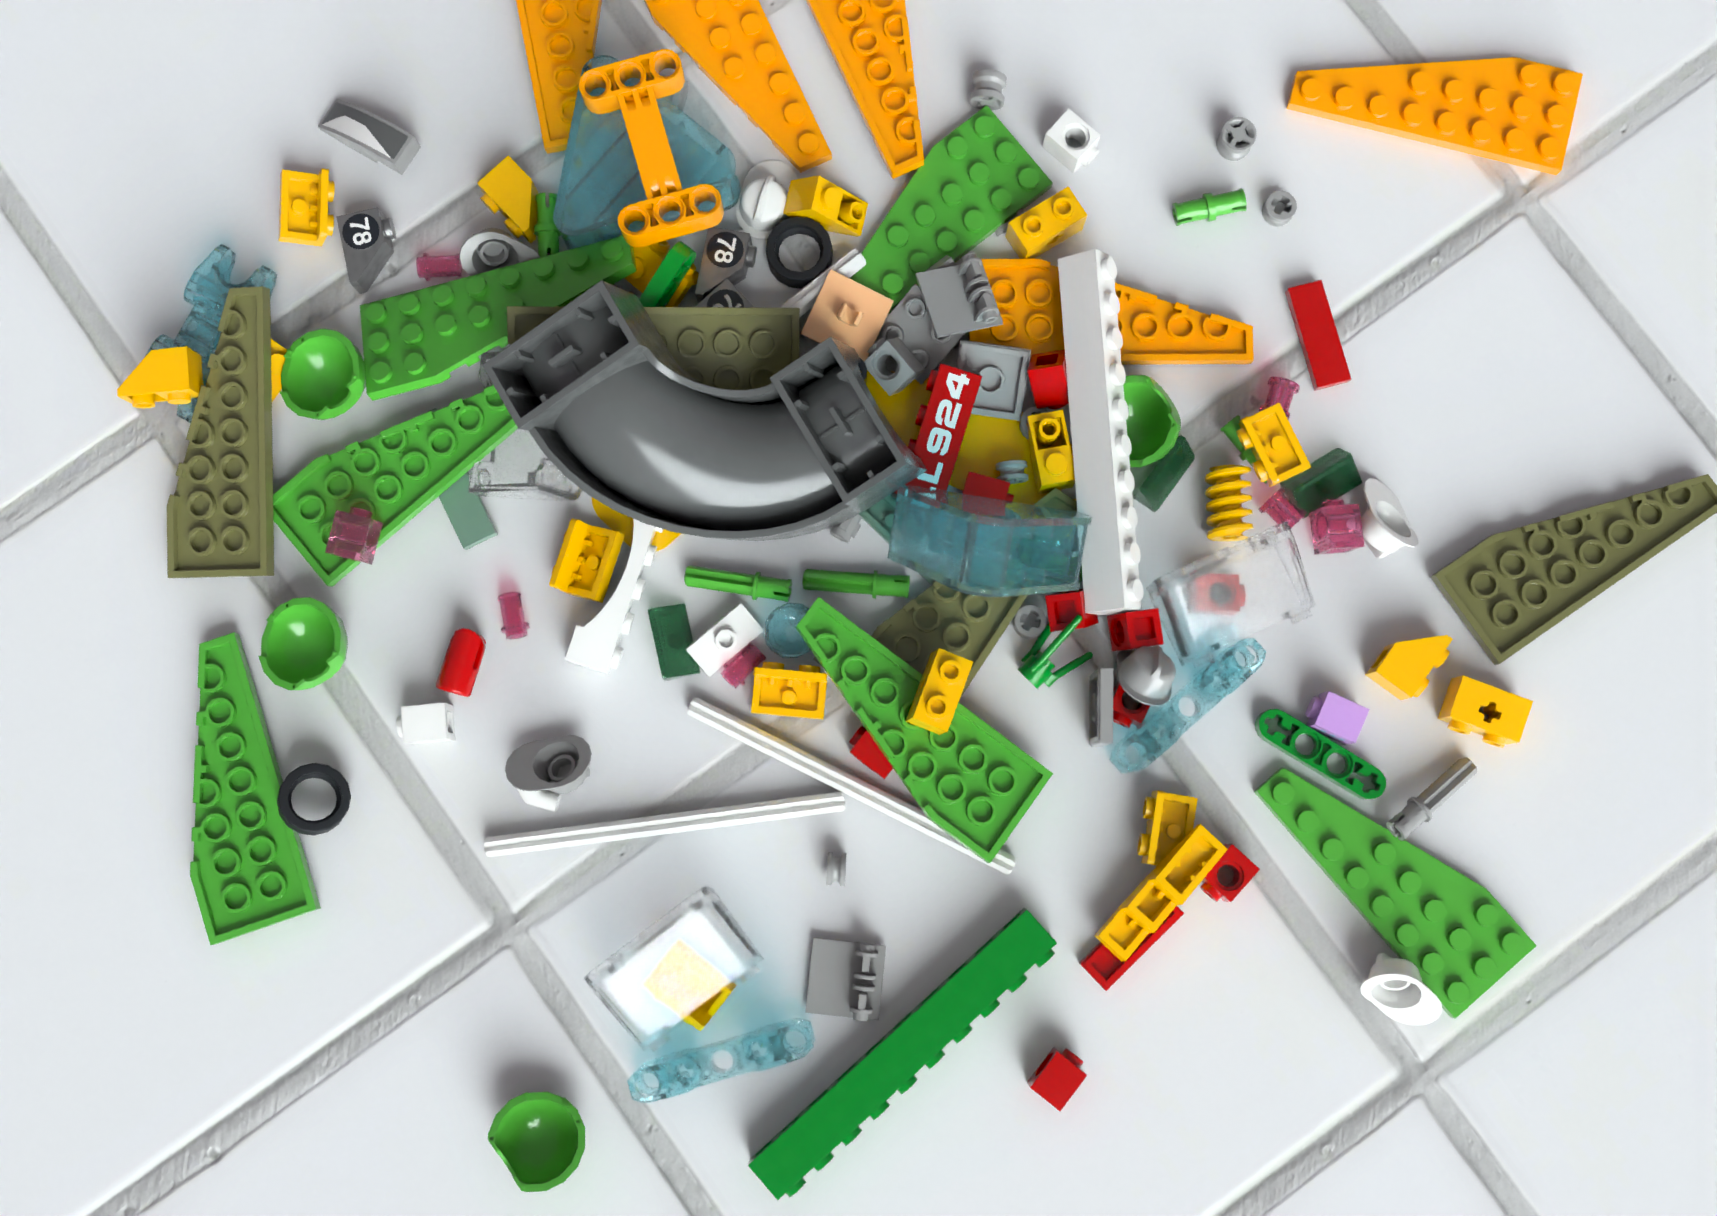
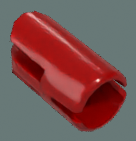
M465 628L454 632L436 682L438 689L464 697L471 695L486 648V641L483 636Z

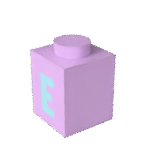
M1327 691L1311 699L1305 713L1309 717L1306 725L1345 745L1356 743L1370 709Z

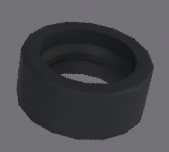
M796 216L783 220L773 228L767 238L766 257L771 273L779 282L788 287L802 289L832 265L833 249L830 236L820 223L811 218ZM796 234L809 235L814 238L820 249V257L816 265L802 272L787 269L779 258V248L782 242L789 236Z
M318 763L302 765L290 772L280 786L277 798L279 815L289 828L299 834L315 836L327 833L339 825L349 810L351 793L346 779L331 766ZM310 778L323 779L330 783L335 790L337 798L332 813L324 819L317 821L305 820L298 816L291 803L292 792L295 787L302 781Z

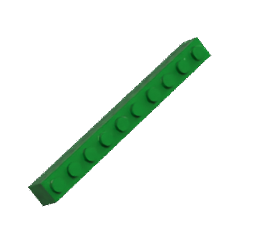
M1023 908L753 1155L748 1163L749 1168L777 1200L785 1193L789 1198L792 1197L804 1186L806 1181L803 1177L810 1170L815 1168L818 1172L833 1159L834 1155L831 1151L841 1142L847 1146L862 1132V1129L859 1127L861 1123L869 1116L875 1120L890 1106L887 1100L897 1090L900 1094H903L911 1088L918 1080L915 1074L924 1065L930 1069L937 1064L945 1055L942 1049L949 1042L954 1040L957 1044L972 1031L973 1028L970 1026V1023L980 1014L983 1018L990 1015L1000 1005V1002L997 1000L1000 995L1007 989L1011 993L1017 990L1027 980V976L1024 973L1034 964L1038 968L1044 965L1055 954L1052 948L1057 942L1033 915Z

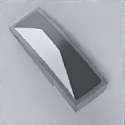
M339 99L334 101L318 125L321 131L376 163L378 161L401 175H403L421 148L414 135L367 110Z

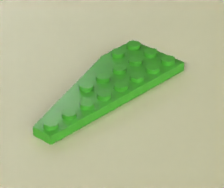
M986 105L932 147L924 159V166L917 169L861 253L866 260L865 267L850 279L894 300L888 313L890 314L914 284L918 285L916 273L928 270L946 255L952 257L954 262H957L993 234L998 227L1017 215L1016 213L1020 209H1025L1052 187L1053 182Z
M623 236L360 305L367 395L374 401L442 383L451 377L450 372L464 364L470 367L480 361L479 356L495 346L499 345L503 348L508 345L507 306L565 307L601 280L613 285L637 271L633 246H630Z
M494 385L464 400L461 398L449 403V406L435 412L429 411L383 430L379 435L370 439L347 445L341 451L318 457L273 494V521L327 586L333 587L518 429Z
M818 597L795 628L927 818L983 861L991 863L1053 773L959 702L948 732L941 735L905 722L923 675Z
M235 632L199 644L198 688H200L199 712L196 713V726H199L198 745H195L193 803H196L195 827H192L191 841H194L193 862H190V877L210 945H216L321 909L299 833L289 828L279 815L277 798L283 779L240 635Z
M1280 768L1253 791L1396 956L1412 962L1419 969L1423 984L1436 994L1441 1001L1442 1008L1451 1018L1456 1019L1537 946L1486 888L1406 840H1399L1398 836L1394 837L1386 828L1289 770Z

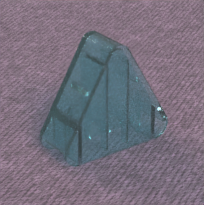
M608 55L596 56L584 65L581 76L590 69L615 63L619 60ZM630 78L624 85L634 86L639 83L640 79ZM579 87L553 214L554 223L568 250L623 236L618 226L619 212L630 204L647 200L621 109L606 114L592 113L587 109ZM601 87L595 88L590 92V95L599 96L605 89ZM667 98L656 99L682 189L700 184L712 185L721 195L724 211L734 207L738 202L741 187L735 175L736 162L731 150ZM704 201L700 203L697 209L703 212L710 211L714 208L715 203ZM669 211L663 216V220L668 222L674 221L680 216V213ZM640 220L634 221L628 226V230L637 232L644 227L645 222Z
M899 485L887 558L956 591L976 596L1006 597L1075 591L1080 589L1081 581L1078 579L1087 527L1091 525L1092 516L1073 511L919 486Z

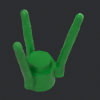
M1077 615L1042 653L1040 649L1051 634L1048 622L1031 650L1021 659L1023 664L1017 670L1037 689L1043 683L1050 687L1057 679L1093 657L1092 652H1087L1055 672H1051L1055 665L1048 658L1082 621L1081 615Z

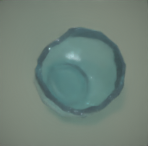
M786 603L776 607L769 614L763 628V638L770 651L781 658H798L810 651V648L795 628L809 610L808 607L800 603Z

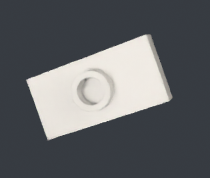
M738 603L686 647L685 650L705 674L710 677L764 630L742 603Z

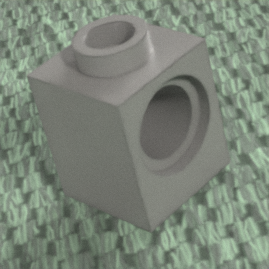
M898 337L889 340L884 338L878 340L869 348L867 352L870 356L864 361L869 373L889 396L900 393L925 370ZM888 355H892L897 361L895 373L889 371L886 366Z

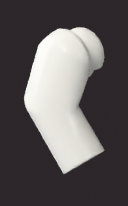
M517 789L526 804L554 812L557 811L561 794L546 790L522 791Z

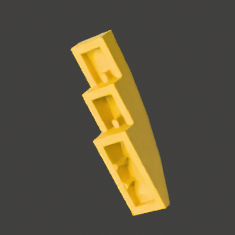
M1198 824L1145 877L1094 936L1120 961H1126L1149 933H1154L1172 910L1187 900L1228 849L1204 826Z

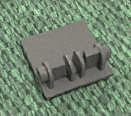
M975 253L963 256V263L960 265L915 274L937 338L1003 325V320L982 260L976 257Z
M914 284L885 319L875 342L881 338L889 340L898 337L925 368L915 378L920 384H923L930 376L931 370H935L953 348L956 349L960 346V339L964 340L963 336L966 332L937 338L920 288L917 284Z
M813 938L805 1013L851 1017L857 1021L879 1020L886 945Z

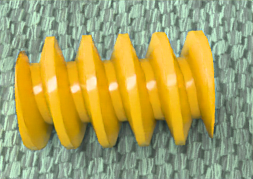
M1220 465L1209 468L1212 472L1206 474L1205 482L1213 486L1206 489L1205 495L1214 500L1206 504V510L1214 514L1207 517L1206 523L1215 528L1207 532V538L1212 541H1240L1249 539V537L1243 536V532L1253 528V524L1243 522L1242 518L1253 514V511L1243 508L1242 503L1252 500V496L1241 493V489L1251 486V481L1241 479V475L1250 472L1251 468L1243 465Z

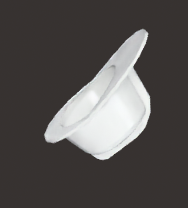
M775 160L760 162L750 169L744 180L737 202L736 217L742 230L745 233H750V236L755 239L767 240L776 225L785 219L791 218L783 212L790 182L798 178L789 165Z
M1367 479L1364 482L1363 491L1369 506L1358 525L1364 542L1373 555L1377 558H1384L1404 545L1415 548L1419 544L1418 537L1411 528L1398 498L1384 483L1376 479Z
M1385 953L1377 955L1376 963L1371 967L1368 978L1360 986L1361 994L1387 1016L1400 1023L1424 1025L1438 1019L1442 1013L1441 1001L1436 994L1423 984L1419 969L1406 959L1391 958Z

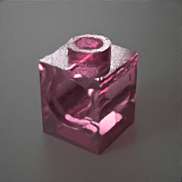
M1344 499L1327 500L1322 502L1321 508L1309 513L1314 555L1347 553L1365 546L1359 504L1344 505Z
M351 507L349 513L336 510L325 553L372 565L383 523L372 519L373 512Z

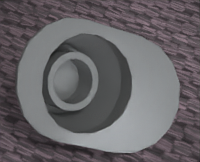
M488 228L473 234L462 245L459 256L463 269L470 276L540 258L539 254L527 244L512 238L509 233L497 228Z
M1158 645L1153 647L1142 646L1135 651L1122 650L1118 652L1116 657L1117 676L1124 691L1133 699L1146 705L1162 706L1167 703L1171 696V686L1176 675V668L1171 658L1163 652L1162 647Z
M575 735L523 744L514 750L507 759L505 766L507 780L513 787L522 791L550 790L557 794L569 793L576 790L585 778L590 776L588 766L591 761V749L583 738Z

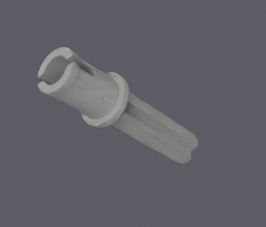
M1467 757L1459 759L1417 798L1411 797L1407 800V806L1386 823L1390 833L1394 837L1398 836L1399 840L1404 841L1415 828L1423 822H1429L1432 819V813L1477 773V767Z

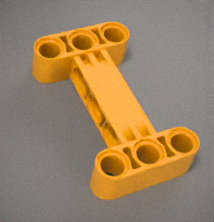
M669 49L657 50L590 69L583 73L578 82L583 101L587 109L592 113L606 114L620 109L622 111L647 200L624 207L618 215V226L625 241L630 246L636 248L712 228L718 225L724 216L721 195L714 186L700 184L686 189H682L656 101V99L679 92L685 82L681 60L678 54ZM665 68L675 70L670 76L664 77L659 75ZM630 78L640 79L639 83L634 86L624 85ZM601 87L605 89L599 96L590 95V92L595 88ZM704 201L715 203L714 208L710 211L703 212L697 209L700 203ZM669 211L680 213V216L674 221L668 222L663 220V216ZM640 220L645 222L644 227L637 232L628 230V226L634 221Z

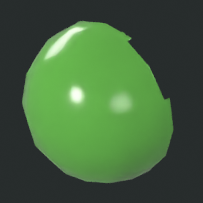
M323 328L307 332L294 341L283 356L285 357V362L281 372L282 391L279 392L286 406L298 416L316 420L335 418L353 407L363 394L366 386L365 362L359 349L338 331Z
M1146 375L1126 376L1123 388L1124 400L1129 409L1126 424L1127 435L1132 445V451L1129 455L1130 467H1144L1162 459L1174 447L1181 429V419L1174 403L1155 380Z
M310 597L293 598L278 606L266 619L268 623L262 635L261 656L258 657L263 672L275 685L287 690L309 689L331 678L340 670L345 662L348 636L343 620L325 603Z
M526 1092L509 1100L495 1115L488 1132V1141L509 1169L521 1191L541 1192L564 1183L577 1169L585 1150V1126L578 1110L565 1097L563 1098L550 1092Z

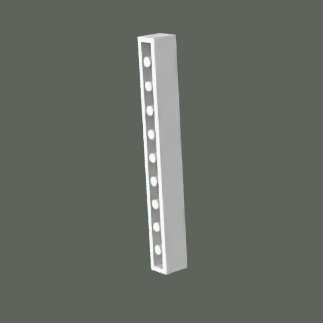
M1091 249L1059 258L1058 272L1085 613L1104 616L1142 610L1141 600L1144 590L1139 580L1138 569L1141 554L1136 543L1135 533L1138 517L1133 507L1132 496L1135 481L1130 471L1129 460L1132 445L1127 435L1126 424L1129 409L1124 400L1123 384L1126 380V374L1121 363L1120 349L1123 346V338L1118 327L1117 314L1120 311V303L1115 291L1117 267L1112 256L1098 249Z

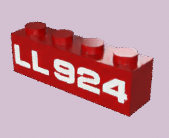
M941 363L938 371L931 370L926 390L932 393L928 405H920L915 425L921 426L917 440L910 438L908 448L921 458L927 471L894 492L900 495L897 503L940 515L982 376Z

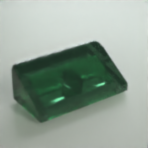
M1180 435L1177 437L1174 447L1160 459L1134 495L1135 500L1152 512L1158 511L1195 459V455L1184 436Z
M1336 448L1312 462L1310 469L1281 482L1280 485L1300 518L1304 519L1363 482L1351 453L1341 448Z
M685 603L648 609L663 680L669 681L699 674V665L685 650L693 642Z

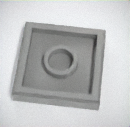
M960 339L956 368L982 376L971 414L1020 421L1031 349Z
M1100 668L1090 676L1089 745L1091 747H1104L1113 743V668Z

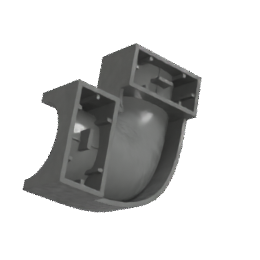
M602 280L482 365L518 429L530 432L545 456L565 477L589 496L611 509L642 523L676 533L706 538L747 541L788 539L811 534L840 524L858 515L927 471L921 458L916 456L898 436L871 395L858 366L861 359L854 348L830 336L771 376L770 380L772 383L767 386L750 390H728L710 387L692 377L678 365L636 295Z

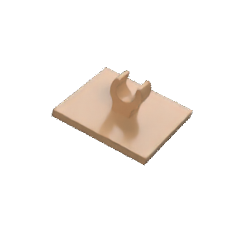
M830 269L800 334L819 344L831 336L854 348L858 356L865 361L869 356L867 351L875 343L894 300Z

